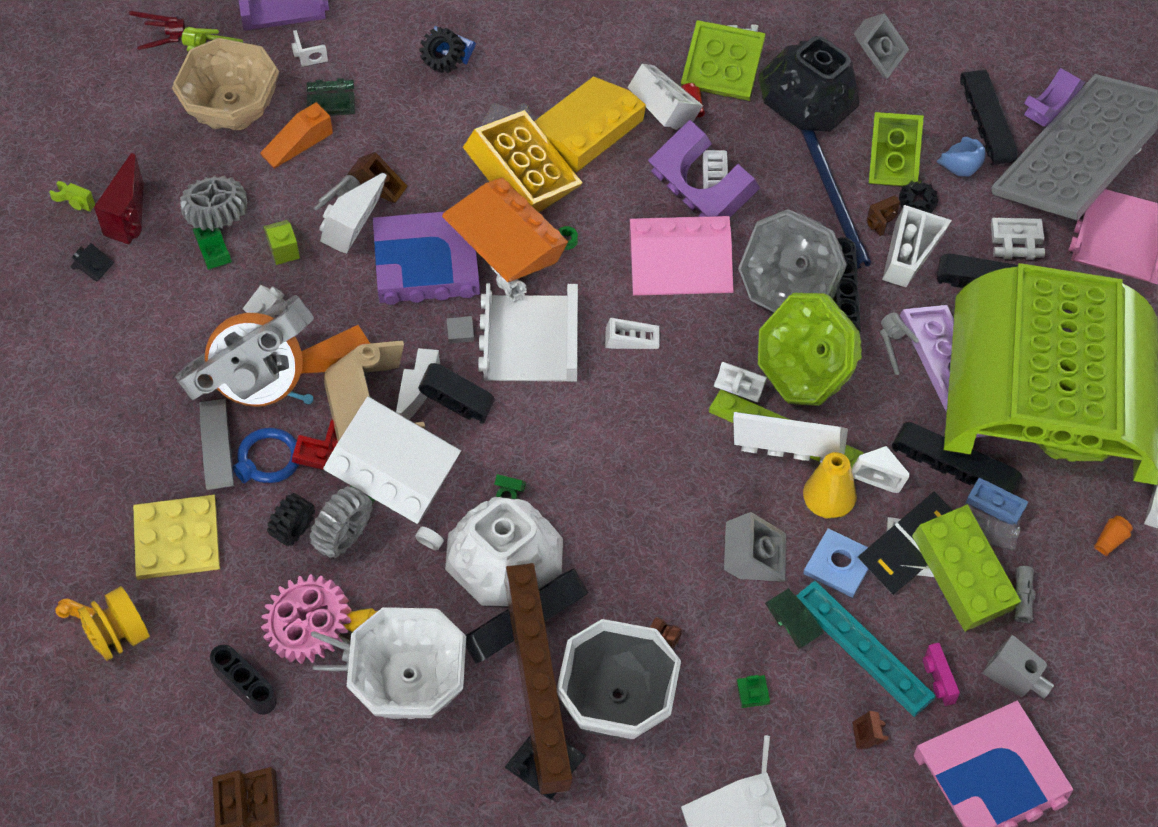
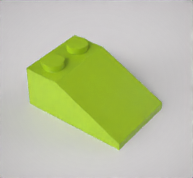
M875 112L869 184L903 186L909 184L911 180L918 182L924 115Z

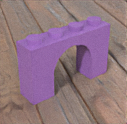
M689 120L648 160L653 167L651 172L658 180L662 181L665 179L669 183L666 186L675 196L680 193L684 197L683 203L691 211L696 208L700 212L699 217H731L760 187L756 180L739 164L713 187L697 189L689 186L687 183V173L691 164L712 144L707 135Z

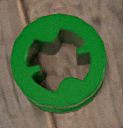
M570 226L558 229L562 236L567 235V238L571 236V240L568 241L564 250L573 249L578 243L577 231Z

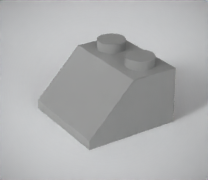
M752 512L727 521L724 570L739 579L785 582L786 533Z

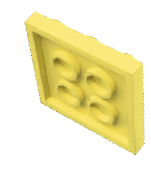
M215 495L133 505L137 580L220 569Z

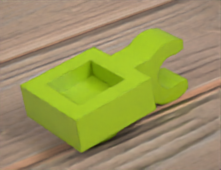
M58 181L56 184L60 192L52 190L49 192L52 200L56 202L69 200V204L76 210L84 209L90 212L95 206L91 191L72 183L66 185V183Z

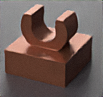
M868 711L852 722L857 749H868L875 744L879 745L889 740L888 736H883L882 728L886 726V723L880 720L879 712Z

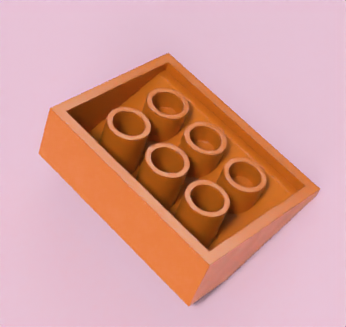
M503 178L485 183L442 215L507 282L555 264L568 243L560 232L544 219L543 215L538 213Z

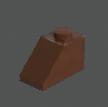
M376 152L360 157L347 174L355 177L360 185L381 173L386 174L380 197L392 203H396L408 187Z

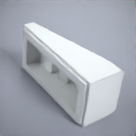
M705 150L703 152V189L713 187L721 181L708 179H723L728 174L727 151Z
M610 318L606 326L605 348L658 349L659 326ZM636 332H640V338H636ZM646 332H650V340L646 339Z

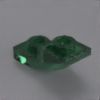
M789 588L765 602L778 625L785 626L798 649L824 633L808 609Z

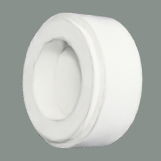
M420 527L415 535L421 544L433 550H439L444 542L439 534L427 527Z

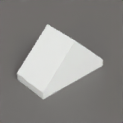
M887 446L860 455L851 469L854 479L893 493H899L909 478L908 471Z

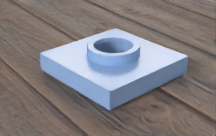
M828 528L806 565L803 574L853 598L869 570L858 558L868 547ZM835 553H840L851 559V563L846 567H838L833 564L831 556Z

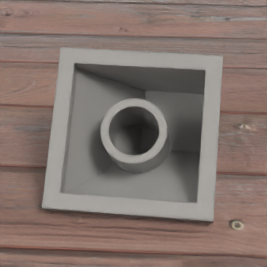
M885 13L865 19L854 33L882 77L888 79L909 50Z

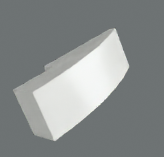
M418 348L415 369H404L396 413L408 420L417 412L427 396L419 391L418 386L428 365L431 363L440 364L439 350Z

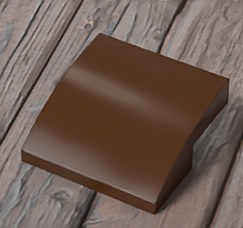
M272 767L245 774L237 770L212 777L215 827H275L280 825L276 770Z

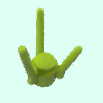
M186 27L182 34V43L188 46V52L190 49L205 44L206 39L215 40L223 38L242 43L243 40L211 35L218 34L219 30Z

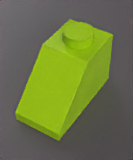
M288 220L263 226L276 265L300 259L297 241Z

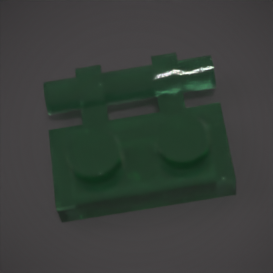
M337 78V81L316 79V82H306L307 92L316 91V94H307V107L317 102L330 116L355 114L354 92H345L347 89H354V80ZM337 90L338 93H324V91Z

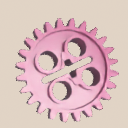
M310 574L307 581L299 576L297 584L288 580L289 588L285 590L279 586L278 589L281 594L279 596H270L274 601L273 605H265V608L270 613L264 614L261 617L267 622L261 626V629L267 632L263 637L267 642H270L268 646L273 651H276L279 657H285L291 663L296 658L300 664H303L305 657L314 662L315 654L325 658L324 650L329 649L334 652L333 645L312 637L311 632L315 631L343 642L339 634L348 633L343 624L351 622V619L346 615L351 612V608L347 605L349 600L339 586H336L331 579L326 581L323 576L316 580ZM315 598H318V599L316 600V602H314L313 604H310V603L312 602V600H314ZM293 611L290 616L285 618L288 612ZM327 620L326 624L320 627L321 623ZM302 633L299 639L294 640L297 635Z

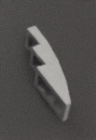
M226 398L199 402L206 489L234 486Z

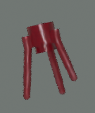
M129 11L131 16L158 20L145 21L144 24L165 27V35H170L168 38L140 45L137 47L138 50L170 42H179V37H182L185 29L184 18L177 19V17Z

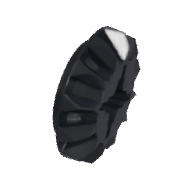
M911 180L909 184L903 185L899 193L900 206L902 209L906 205L932 213L938 204L937 191L932 188L931 184H925L922 180L919 182ZM924 193L923 200L919 199L913 203L915 195Z

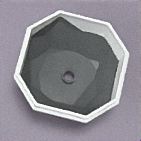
M601 619L567 640L556 689L557 695L580 730L619 739H635L671 715L681 660L657 629ZM615 693H620L623 695V697L617 699L613 697V695Z

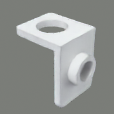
M297 30L293 31L295 43L291 44L294 57H299L302 67L328 61L325 45L302 49ZM319 52L322 54L316 60L309 59L312 53Z

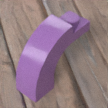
M1060 68L1048 88L1038 98L1028 96L1024 104L1029 106L1024 115L1047 127L1081 90L1085 82Z

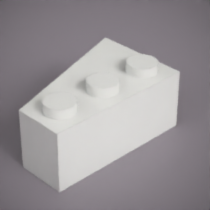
M641 64L628 86V89L646 104V108L663 126L671 127L675 130L682 128L689 120L693 122L703 107L700 102L654 65Z
M904 205L895 222L882 280L907 287L943 237L952 220Z

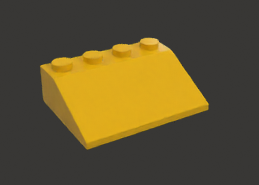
M593 76L534 122L570 168L577 173L644 120L646 104L631 91Z
M525 110L474 129L463 146V149L489 182L499 178L505 179L538 213L582 185V181Z

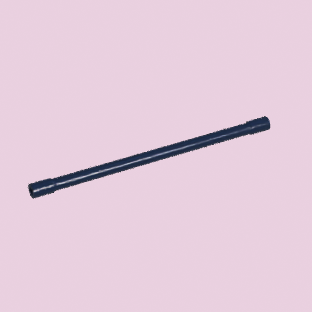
M801 130L845 237L852 240L855 244L857 268H861L860 264L864 262L866 267L870 266L871 260L864 244L861 243L815 132L812 130Z

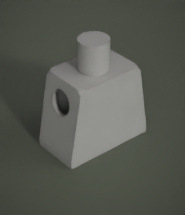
M1013 635L994 653L982 672L985 676L1020 697H1023L1031 689L1045 698L1054 686V684L1041 676L1047 667V663Z

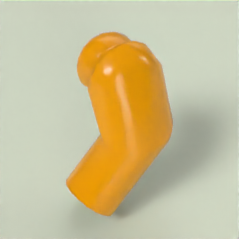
M68 598L60 600L55 608L56 614L61 618H67L71 615L81 619L78 609L82 607L87 609L91 617L95 615L93 608Z

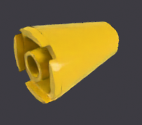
M833 452L826 455L804 486L803 496L805 503L815 515L830 519L842 517L848 514L856 503L857 493L850 461L842 453Z

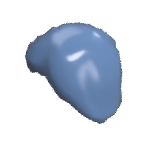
M963 137L960 143L953 145L946 153H942L936 162L957 176L969 177L985 162V148L977 139Z

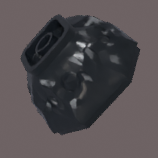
M814 36L808 41H800L798 45L786 46L759 73V83L764 104L800 130L830 132L859 106V88L856 84L853 62L847 53L826 38Z

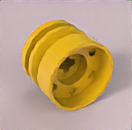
M122 586L105 595V601L108 606L105 610L97 602H91L95 612L94 616L91 617L85 607L78 609L82 623L81 626L93 648L104 657L106 662L113 658L108 648L109 645L113 644L118 654L123 653L120 639L125 637L134 647L150 638L144 622Z

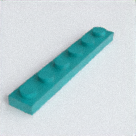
M813 581L795 596L794 602L913 717L934 701L936 695L816 581Z

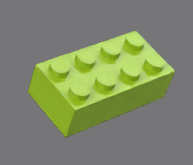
M968 504L920 524L912 535L965 632L1013 611L1021 602Z

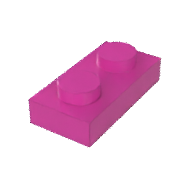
M940 643L928 645L925 657H923V664L926 672L932 673L935 680L933 682L934 693L938 699L942 698L945 706L955 704L960 692Z

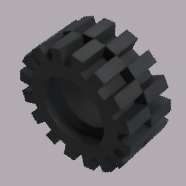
M437 27V31L435 29L430 30L432 35L426 33L424 37L427 40H421L420 43L424 46V48H419V52L422 53L420 55L421 59L431 69L437 70L440 73L444 71L449 73L451 72L450 68L456 70L458 67L455 64L463 62L460 56L465 57V53L462 51L465 49L462 39L448 28ZM443 42L448 43L450 48L447 55L443 58H437L435 55L436 48Z
M291 493V495H287L285 500L282 499L280 501V506H276L274 509L276 512L271 514L270 519L272 520L268 522L267 526L269 528L267 532L286 546L294 545V542H297L300 536L305 533L306 528L310 527L309 523L314 519L312 515L315 514V506L298 494Z

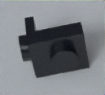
M90 243L86 249L81 246L71 257L75 261L70 267L73 270L78 267L91 279L98 282L114 262Z

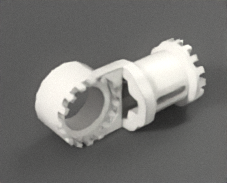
M491 266L492 270L497 274V285L505 290L507 299L517 301L518 298H522L521 296H525L524 293L527 292L524 282L518 279L507 282Z

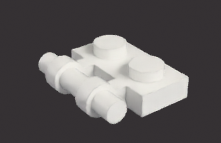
M992 218V242L994 244H1003V247H994V257H1003L1004 260H1012V257H1026V260L1045 257V248H1035V244H1043L1044 241L1042 219ZM1013 244H1025V248L1013 247Z

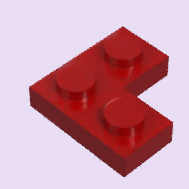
M332 419L325 441L302 435L298 436L292 456L293 463L324 470L326 462L338 443Z

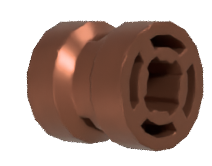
M656 617L650 628L657 629L674 651L683 629L675 625L669 626L664 620Z

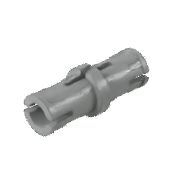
M1019 566V568H1016L1015 591L1021 600L1015 611L1016 622L1030 623V621H1033L1032 605L1036 592L1033 590L1034 569L1029 566Z

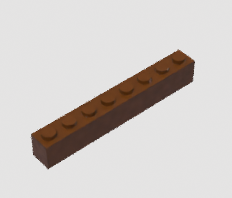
M534 563L506 566L504 583L540 795L569 791L572 774Z

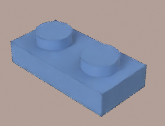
M979 478L970 492L966 503L1016 527L1027 507L1028 501Z

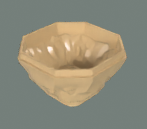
M217 38L189 50L172 89L187 113L197 118L199 123L207 124L214 130L222 127L242 130L260 118L266 107L269 106L275 91L279 70L262 46Z

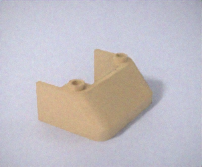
M403 341L359 345L327 368L324 376V385L338 442L367 396H369L364 372L399 368L404 347ZM424 422L415 423L425 429Z

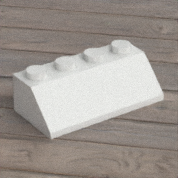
M734 412V445L742 446L741 451L757 453L758 448L768 449L767 455L783 457L784 452L794 453L793 459L809 461L810 456L820 457V462L830 453H845L848 428Z

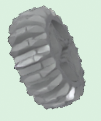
M214 175L212 178L205 177L202 181L196 180V184L188 185V189L184 190L183 196L180 197V209L187 223L193 225L194 228L201 227L203 231L207 228H211L213 231L218 227L223 229L225 225L232 226L233 221H240V216L245 215V209H247L246 191L239 181H235L233 177L227 179L225 175L220 178Z
M347 486L344 489H340L336 495H332L328 502H325V506L320 510L318 517L315 518V524L311 527L312 532L310 533L311 544L318 552L324 556L336 558L341 553L344 554L357 541L358 537L363 534L364 528L368 526L367 522L371 518L370 513L373 507L369 497L360 489Z

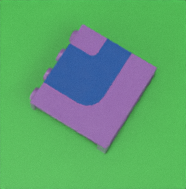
M444 212L373 218L379 303L389 305L396 304L399 301L418 303L424 299L436 298L437 300H446L449 297L456 296L471 298L474 295L480 294L476 250L442 217Z

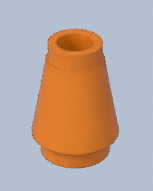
M1118 515L1108 519L1094 548L1107 556L1131 537L1132 525L1125 518Z

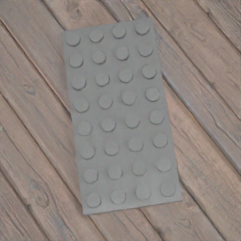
M1095 74L991 187L992 195L1078 220L1158 129V90Z

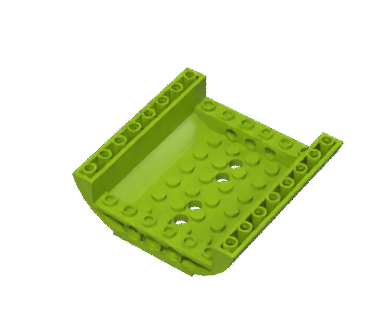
M1018 263V267L996 270L973 280L955 298L944 450L971 454L976 435L982 434L1133 459V481L1158 485V319L1152 306L1137 291L1123 284V279ZM1064 309H1065V310H1069V311H1071L1073 314L1066 313V312L1063 311V310H1064ZM1062 328L1071 329L1072 332H1066ZM1061 367H1069L1071 371H1066ZM1061 386L1069 387L1071 391H1065Z

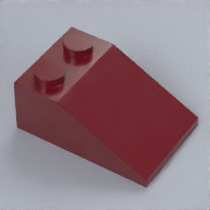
M133 153L128 156L94 206L103 236L130 245L134 238L139 237L142 230L144 183L136 155Z

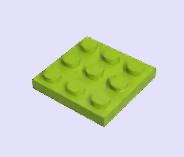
M697 20L681 86L687 83H694L700 88L701 92L750 101L765 41V33Z

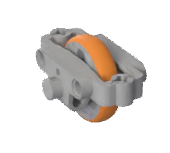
M297 295L283 303L272 306L261 314L243 313L232 316L223 321L213 331L207 342L205 353L191 361L175 378L192 400L204 393H210L217 389L228 399L246 406L258 407L278 402L293 390L300 378L303 359L301 348L295 335L310 324L314 316Z

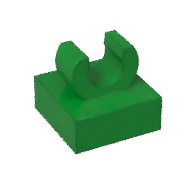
M497 474L494 485L501 488L497 491L496 497L503 498V494L509 491L512 495L511 499H518L517 491L524 492L526 482Z
M752 675L737 679L736 684L741 708L770 704L765 675Z

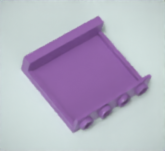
M239 0L244 31L326 19L325 11L329 10L328 0Z

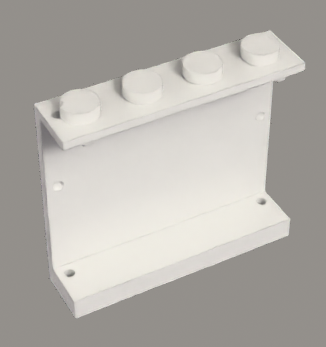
M486 283V294H481V309H485V314H480V330L485 331L484 335L479 337V350L484 351V357H479L478 362L479 372L484 373V381H577L578 284L567 285V296H521L522 298H518L517 301H510L506 295H492L490 283Z

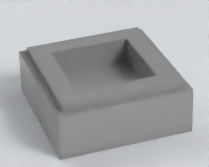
M472 316L447 318L449 344L474 341Z

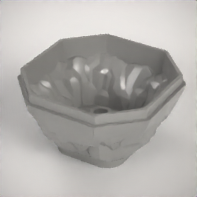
M787 209L756 222L738 269L750 300L775 312L792 293H824L833 299L847 263L834 231L804 214Z

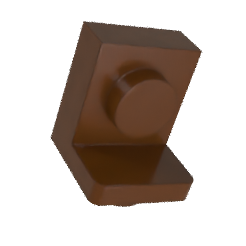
M896 195L870 205L867 224L871 230H876L879 236L884 235L887 222L895 219L898 214L900 201Z

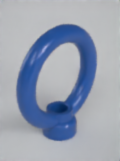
M262 428L250 433L243 439L238 448V463L233 465L235 475L242 483H246L251 479L262 483H276L289 478L300 465L292 462L297 440L290 433L277 428ZM266 438L281 440L290 449V461L283 469L276 472L267 473L259 471L254 463L248 459V452L251 446L257 441Z

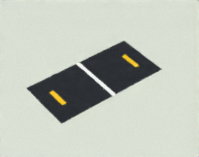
M935 491L932 492L863 551L858 558L894 595L923 570L907 566H928L912 537L920 524L953 510Z

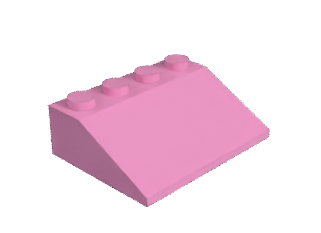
M729 216L630 219L629 239L633 296L733 293L732 242Z

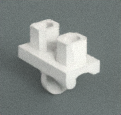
M722 362L714 387L759 402L767 377Z

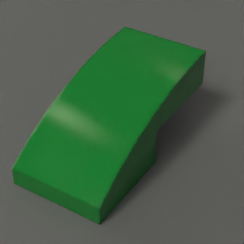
M201 227L192 229L208 270L232 262L219 227L213 231L211 228L203 231Z

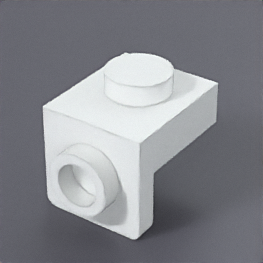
M260 285L243 307V310L247 313L261 314L272 306L285 302L283 299L284 294L273 286L269 289Z

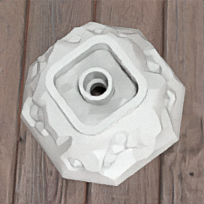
M493 497L490 501L480 503L474 509L468 511L466 516L458 522L457 526L449 532L445 570L481 605L508 606L504 583L506 566L534 563L539 589L562 573L563 538L549 521L542 517L540 512L527 501Z
M381 608L351 634L347 687L375 716L390 719L432 718L441 709L447 707L463 690L466 635L438 609Z

